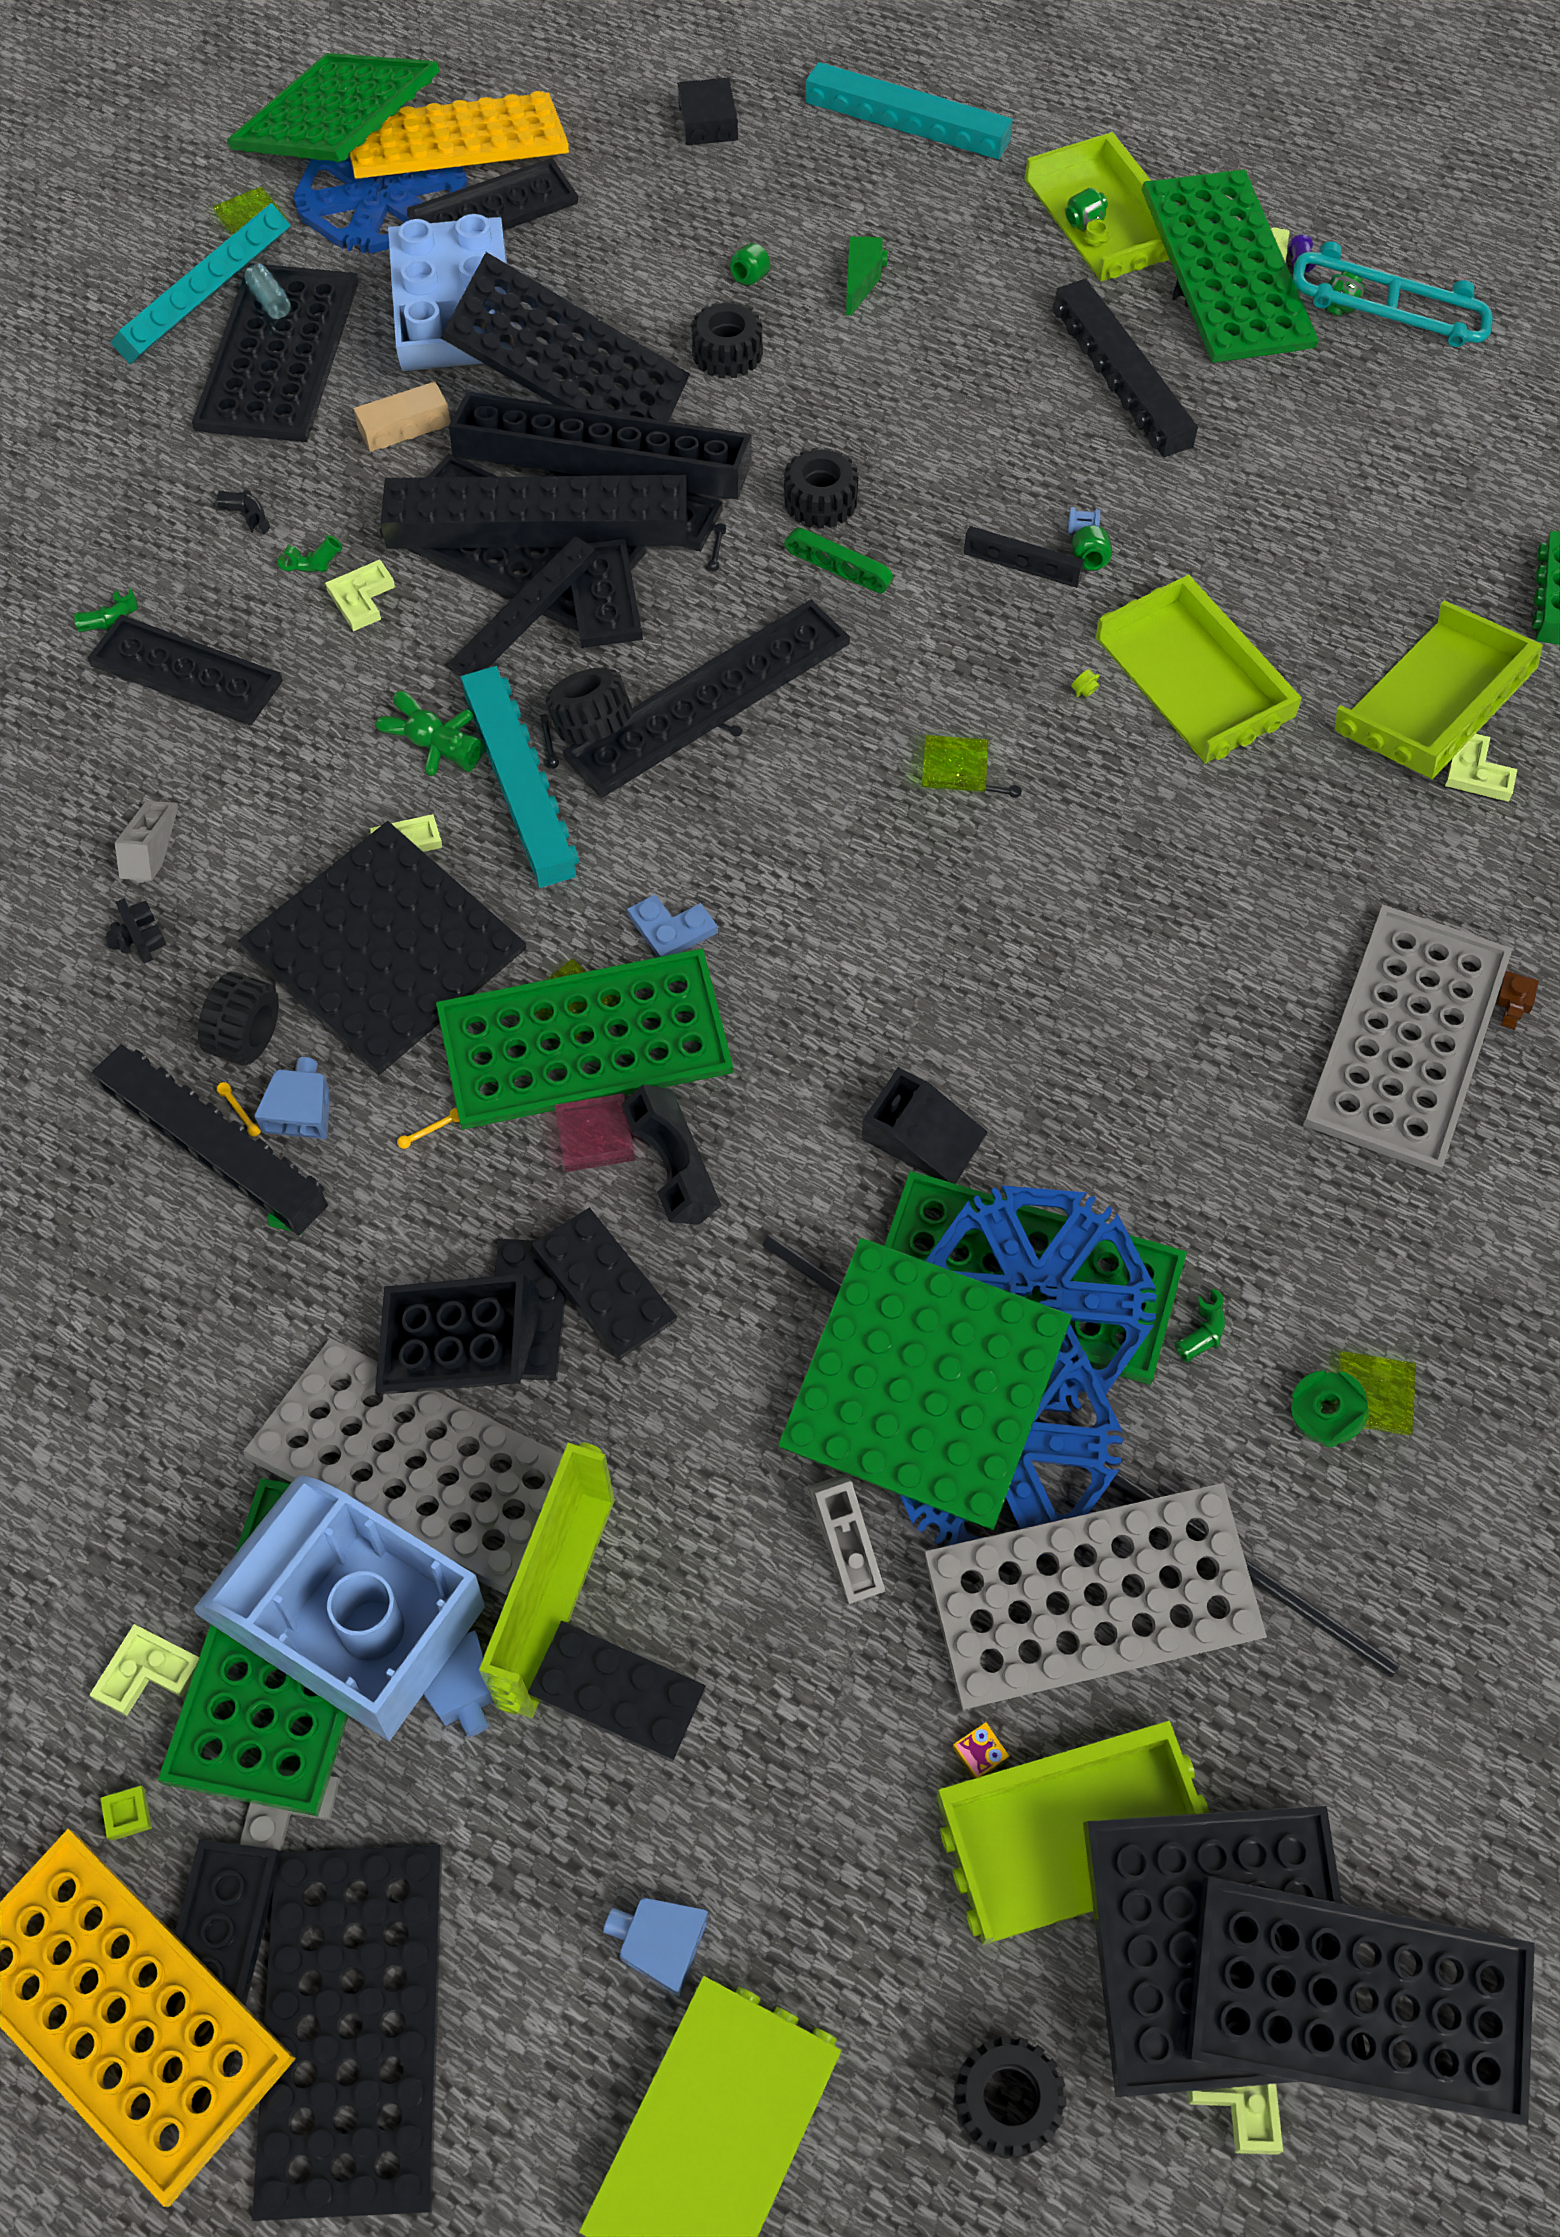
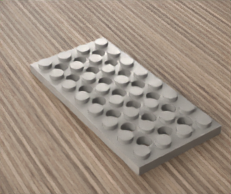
M1382 904L1303 1126L1439 1174L1448 1153L1513 948ZM1405 940L1411 944L1412 949H1402L1397 945L1396 941ZM1429 952H1440L1445 960H1435L1429 955ZM1470 962L1477 967L1478 971H1467L1461 963ZM1396 966L1403 971V975H1393L1387 970V967ZM1420 978H1431L1436 983V986H1425L1421 983ZM1453 989H1463L1468 993L1469 997L1460 998L1454 994ZM1378 993H1389L1393 996L1394 1001L1385 1002L1378 997ZM1418 1003L1423 1005L1427 1013L1420 1014L1415 1012L1411 1008V1004ZM1453 1015L1459 1019L1460 1024L1451 1025L1446 1022L1444 1016ZM1378 1019L1384 1023L1385 1028H1373L1368 1020ZM1410 1030L1418 1036V1040H1407L1403 1037L1401 1031ZM1445 1042L1451 1047L1452 1051L1442 1052L1436 1048L1435 1043ZM1369 1046L1375 1051L1376 1055L1365 1056L1358 1047ZM1400 1057L1405 1059L1409 1067H1397L1393 1063L1392 1058ZM1435 1069L1441 1073L1443 1079H1431L1425 1070ZM1349 1074H1361L1366 1079V1083H1354L1350 1079ZM1393 1085L1399 1090L1400 1095H1388L1382 1086ZM1421 1096L1427 1097L1432 1101L1434 1107H1422L1418 1104L1416 1098ZM1350 1101L1356 1106L1357 1110L1347 1112L1340 1107L1339 1102ZM1378 1112L1384 1113L1389 1117L1391 1123H1378L1374 1119L1373 1114ZM1413 1124L1421 1127L1424 1135H1412L1408 1131L1407 1126Z
M330 1338L244 1449L245 1459L291 1483L297 1476H308L343 1491L476 1575L478 1581L508 1595L563 1455L435 1390L376 1394L378 1362ZM340 1379L351 1382L350 1387L342 1391L332 1389L331 1385ZM371 1395H377L383 1399L378 1406L368 1407L362 1403L366 1397ZM319 1407L327 1408L330 1411L329 1415L322 1419L310 1417V1413ZM403 1411L411 1412L415 1416L413 1420L407 1423H399L395 1421L394 1417ZM352 1423L362 1427L358 1434L352 1436L341 1432L344 1426ZM435 1427L442 1428L447 1432L443 1438L438 1440L428 1438L426 1433ZM295 1436H304L309 1440L301 1448H292L288 1445V1442ZM380 1440H389L394 1444L392 1449L387 1452H378L373 1448L375 1443ZM465 1444H474L479 1448L478 1452L472 1456H464L458 1450ZM329 1452H334L341 1456L339 1461L332 1465H325L320 1462V1458ZM414 1456H420L426 1460L425 1465L418 1469H411L405 1463ZM498 1460H505L511 1464V1468L504 1473H497L491 1469V1465ZM359 1469H368L373 1473L372 1477L364 1482L355 1481L352 1475ZM444 1473H453L459 1477L458 1481L450 1486H445L438 1482V1478ZM529 1477H539L544 1481V1484L539 1489L532 1490L526 1488L523 1482ZM391 1486H401L406 1490L401 1497L391 1499L384 1495L386 1489ZM480 1489L487 1490L492 1495L489 1500L482 1503L473 1501L470 1496L474 1491ZM430 1502L437 1505L438 1510L430 1516H423L417 1512V1508L423 1503ZM511 1506H517L522 1508L525 1513L521 1518L511 1520L506 1518L503 1512ZM463 1519L467 1520L471 1527L466 1532L456 1533L450 1529V1525L456 1520ZM496 1536L505 1543L498 1550H488L483 1546V1542L489 1537Z
M1224 1483L923 1552L961 1710L1267 1638ZM1195 1519L1204 1525L1205 1536L1201 1541H1194L1188 1537L1186 1525L1189 1520ZM1153 1528H1160L1166 1532L1168 1545L1165 1549L1158 1550L1150 1544L1149 1533ZM1121 1536L1130 1542L1131 1553L1127 1558H1119L1113 1553L1111 1544L1115 1537ZM1086 1545L1093 1551L1094 1561L1090 1567H1082L1076 1563L1074 1551L1077 1546ZM1049 1554L1055 1558L1057 1569L1052 1576H1045L1038 1571L1036 1561L1039 1555ZM1208 1558L1215 1564L1216 1573L1211 1580H1205L1197 1573L1196 1566L1199 1559ZM1005 1562L1013 1563L1019 1570V1579L1013 1585L1005 1584L999 1577V1568ZM1164 1566L1172 1567L1178 1573L1179 1581L1173 1589L1164 1587L1159 1580L1160 1570ZM974 1571L981 1577L982 1586L977 1593L971 1594L962 1588L961 1577L964 1572ZM1126 1575L1136 1576L1140 1580L1142 1589L1137 1597H1129L1123 1592L1122 1580ZM1088 1584H1097L1103 1589L1104 1600L1101 1605L1092 1606L1085 1600L1084 1590ZM1052 1592L1062 1594L1067 1601V1608L1062 1615H1054L1047 1608L1046 1600ZM1212 1596L1220 1597L1226 1604V1614L1221 1619L1212 1617L1207 1610V1603ZM1014 1601L1023 1602L1029 1609V1618L1024 1624H1017L1009 1617L1008 1609ZM1175 1605L1185 1607L1189 1613V1622L1184 1628L1176 1627L1170 1620V1611ZM976 1610H984L991 1617L992 1624L986 1633H979L971 1626L970 1618ZM1137 1614H1144L1151 1620L1152 1630L1146 1637L1137 1635L1132 1628L1133 1618ZM1101 1622L1109 1624L1115 1633L1113 1642L1108 1646L1098 1643L1094 1636V1630ZM1063 1631L1072 1633L1077 1640L1076 1650L1070 1655L1063 1654L1057 1648V1637ZM1025 1640L1033 1641L1039 1648V1657L1032 1664L1022 1661L1018 1654V1648ZM986 1649L995 1650L1001 1657V1666L994 1673L985 1671L980 1664L981 1654Z

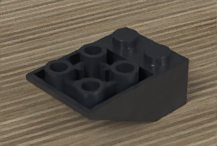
M897 1067L863 1119L862 1140L934 1178L956 1184L985 1139L988 1131L929 1082Z

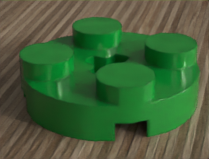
M1325 1370L1313 1372L1297 1384L1292 1395L1291 1410L1297 1428L1305 1437L1320 1443L1324 1447H1335L1339 1443H1344L1354 1438L1363 1429L1370 1416L1364 1388L1356 1378L1346 1372L1326 1373ZM1326 1400L1329 1403L1339 1402L1336 1407L1337 1411L1333 1414L1322 1413L1324 1410L1322 1403Z

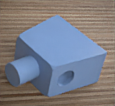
M300 1057L297 1059L295 1071L278 1070L274 1072L255 1114V1119L262 1133L327 1139L330 1090L325 1076L316 1073L318 1063L314 1059Z
M475 1630L463 1637L423 1694L444 1726L459 1719L467 1737L475 1736L489 1727L482 1707L494 1702L479 1672L484 1652Z
M641 1898L634 1916L612 1908L605 1923L603 1933L624 1941L619 1955L622 1962L672 1994L680 1997L709 1920V1915L707 1911Z

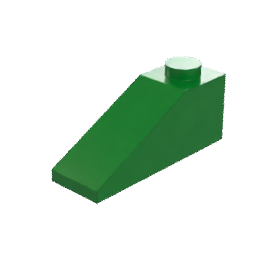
M850 236L846 316H852L880 280L881 267H887L888 249H882L883 237Z

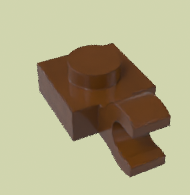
M1505 971L1496 1005L1506 1007L1501 1026L1515 1030L1517 1021L1521 1019L1523 1012L1527 1014L1531 1012L1539 980Z

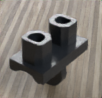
M125 898L116 901L115 903L125 925H120L118 922L110 924L111 930L105 936L107 946L110 949L121 950L122 953H127L131 950L130 945L134 942L143 963L152 961L153 958L150 952L167 945L158 924L142 931L139 930V927L156 921L147 901L129 907Z

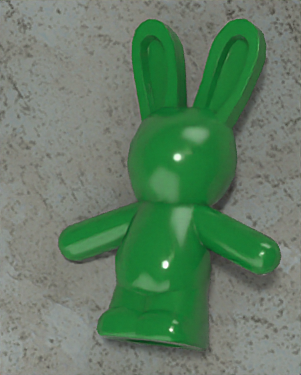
M397 691L393 695V702L397 708L409 717L407 721L392 716H382L376 720L375 725L380 732L408 737L419 747H429L425 765V773L428 776L436 775L441 755L453 761L465 772H471L485 752V746L480 739L459 731L460 728L473 719V712L469 709L463 710L443 725L435 713L422 710L407 692Z

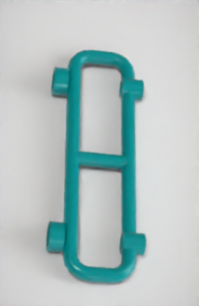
M1332 241L1323 243L1319 248V253L1306 252L1298 256L1295 261L1293 283L1301 293L1314 297V305L1318 308H1327L1331 302L1449 336L1448 343L1453 347H1461L1465 342H1483L1489 338L1492 331V311L1483 301L1474 298L1475 287L1470 281L1461 280L1456 282L1452 286L1451 291L1341 260L1342 248L1338 243ZM1306 264H1314L1339 272L1347 271L1360 278L1389 286L1386 305L1334 291L1328 283H1321L1317 286L1307 282L1304 278ZM1400 289L1477 312L1481 316L1480 331L1469 330L1462 322L1448 324L1397 309Z

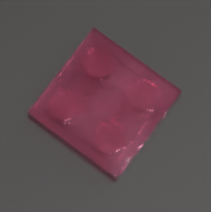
M624 1093L555 1105L565 1172L635 1161L630 1127L621 1105L625 1101Z

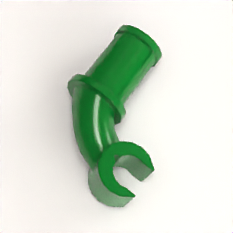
M327 535L315 551L309 552L307 557L301 556L300 551L295 546L287 545L284 554L291 559L286 558L280 553L277 563L285 571L296 569L303 572H326L329 569L328 564L342 550V544L334 536Z
M129 588L128 595L122 598L119 591L116 590L113 593L115 604L110 608L103 606L101 610L75 613L74 620L78 632L97 629L108 631L120 615L126 616L134 612L138 608V602L133 590Z
M1211 1288L1210 1298L1214 1302V1306L1206 1304L1199 1295L1198 1311L1207 1322H1202L1200 1329L1175 1342L1176 1351L1186 1363L1212 1347L1214 1349L1220 1347V1339L1225 1327V1316L1223 1312V1296L1218 1290Z

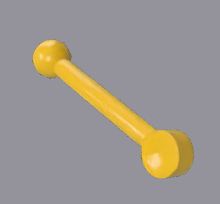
M226 1082L220 1083L217 1086L218 1094L226 1097L248 1127V1134L252 1137L258 1136L261 1133L258 1124L251 1121L231 1094L232 1089L230 1085Z
M453 1108L449 1116L409 1136H400L397 1140L398 1146L406 1149L410 1146L411 1142L452 1121L460 1122L457 1108Z

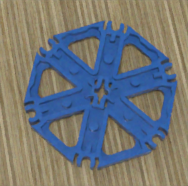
M350 157L339 163L330 160L318 161L311 158L294 193V201L299 218L303 223L343 250L346 244L348 251H351L353 246L360 245L361 253H365L368 250L370 254L390 249L389 234H378L387 212L405 223L410 220L407 216V208L423 202L416 196L450 189L449 193L466 188L468 183L463 166L355 179ZM319 170L328 171L346 183L345 185L322 188L321 190L311 189ZM356 209L349 226L345 228H337L321 217Z
M1001 1185L1007 1200H1002L1000 1191L995 1187L991 1189L995 1202L989 1206L984 1205L978 1195L975 1196L974 1204L978 1213L974 1212L968 1201L925 1261L948 1269L946 1265L947 1258L965 1233L976 1229L985 1236L1003 1275L953 1272L1013 1294L1024 1296V1298L1025 1295H1031L1033 1289H1040V1295L1047 1298L1046 1301H1040V1304L1072 1315L1071 1321L1115 1324L1123 1327L1126 1332V1340L1109 1365L1102 1370L1093 1369L1105 1395H1107L1154 1326L1138 1322L1140 1320L1150 1323L1155 1320V1314L1142 1311L1141 1304L1144 1302H1156L1157 1297L1153 1293L1146 1292L1141 1294L1140 1292L1144 1290L1155 1292L1156 1287L1118 1213L1115 1219L1106 1224L1111 1217L1112 1208L1108 1206L1103 1214H1094L1091 1207L1096 1202V1197L1093 1195L1087 1199L1085 1207L1079 1206L1081 1201L1087 1196V1192ZM1024 1205L1061 1208L1068 1216L1067 1221L1039 1260L1016 1215L1017 1210ZM1103 1240L1111 1241L1116 1246L1130 1274V1281L1126 1286L1071 1281L1095 1246ZM1069 1324L1060 1351L1068 1353L1075 1344L1078 1345V1354L1072 1360L1075 1363L1082 1357L1084 1351ZM1075 1379L1064 1381L1043 1411L1071 1413L1072 1411L1066 1402L1068 1397L1071 1399L1073 1408L1076 1411L1081 1410L1082 1406L1078 1400V1395L1085 1392L1082 1384Z
M1076 1344L1070 1352L1063 1353L1060 1351L1006 1496V1501L1018 1525V1530L1089 1514L1120 1470L1109 1469L1103 1465L1104 1463L1110 1466L1121 1464L1122 1458L1110 1456L1107 1452V1447L1111 1444L1122 1445L1123 1438L1118 1435L1107 1436L1106 1433L1118 1432L1122 1434L1123 1431L1085 1351L1077 1362H1072L1079 1350V1346ZM1068 1379L1078 1380L1082 1384L1097 1417L1096 1423L1091 1428L1035 1422L1063 1382ZM1032 1462L1083 1467L1090 1472L1092 1477L1091 1484L1070 1513L1060 1515L1054 1511ZM900 1495L913 1527L921 1515H926V1518L919 1524L918 1531L920 1533H923L931 1524L939 1527L940 1533L934 1541L937 1545L944 1542L947 1533L952 1534V1537L946 1546L985 1538L968 1534L964 1527L965 1520Z

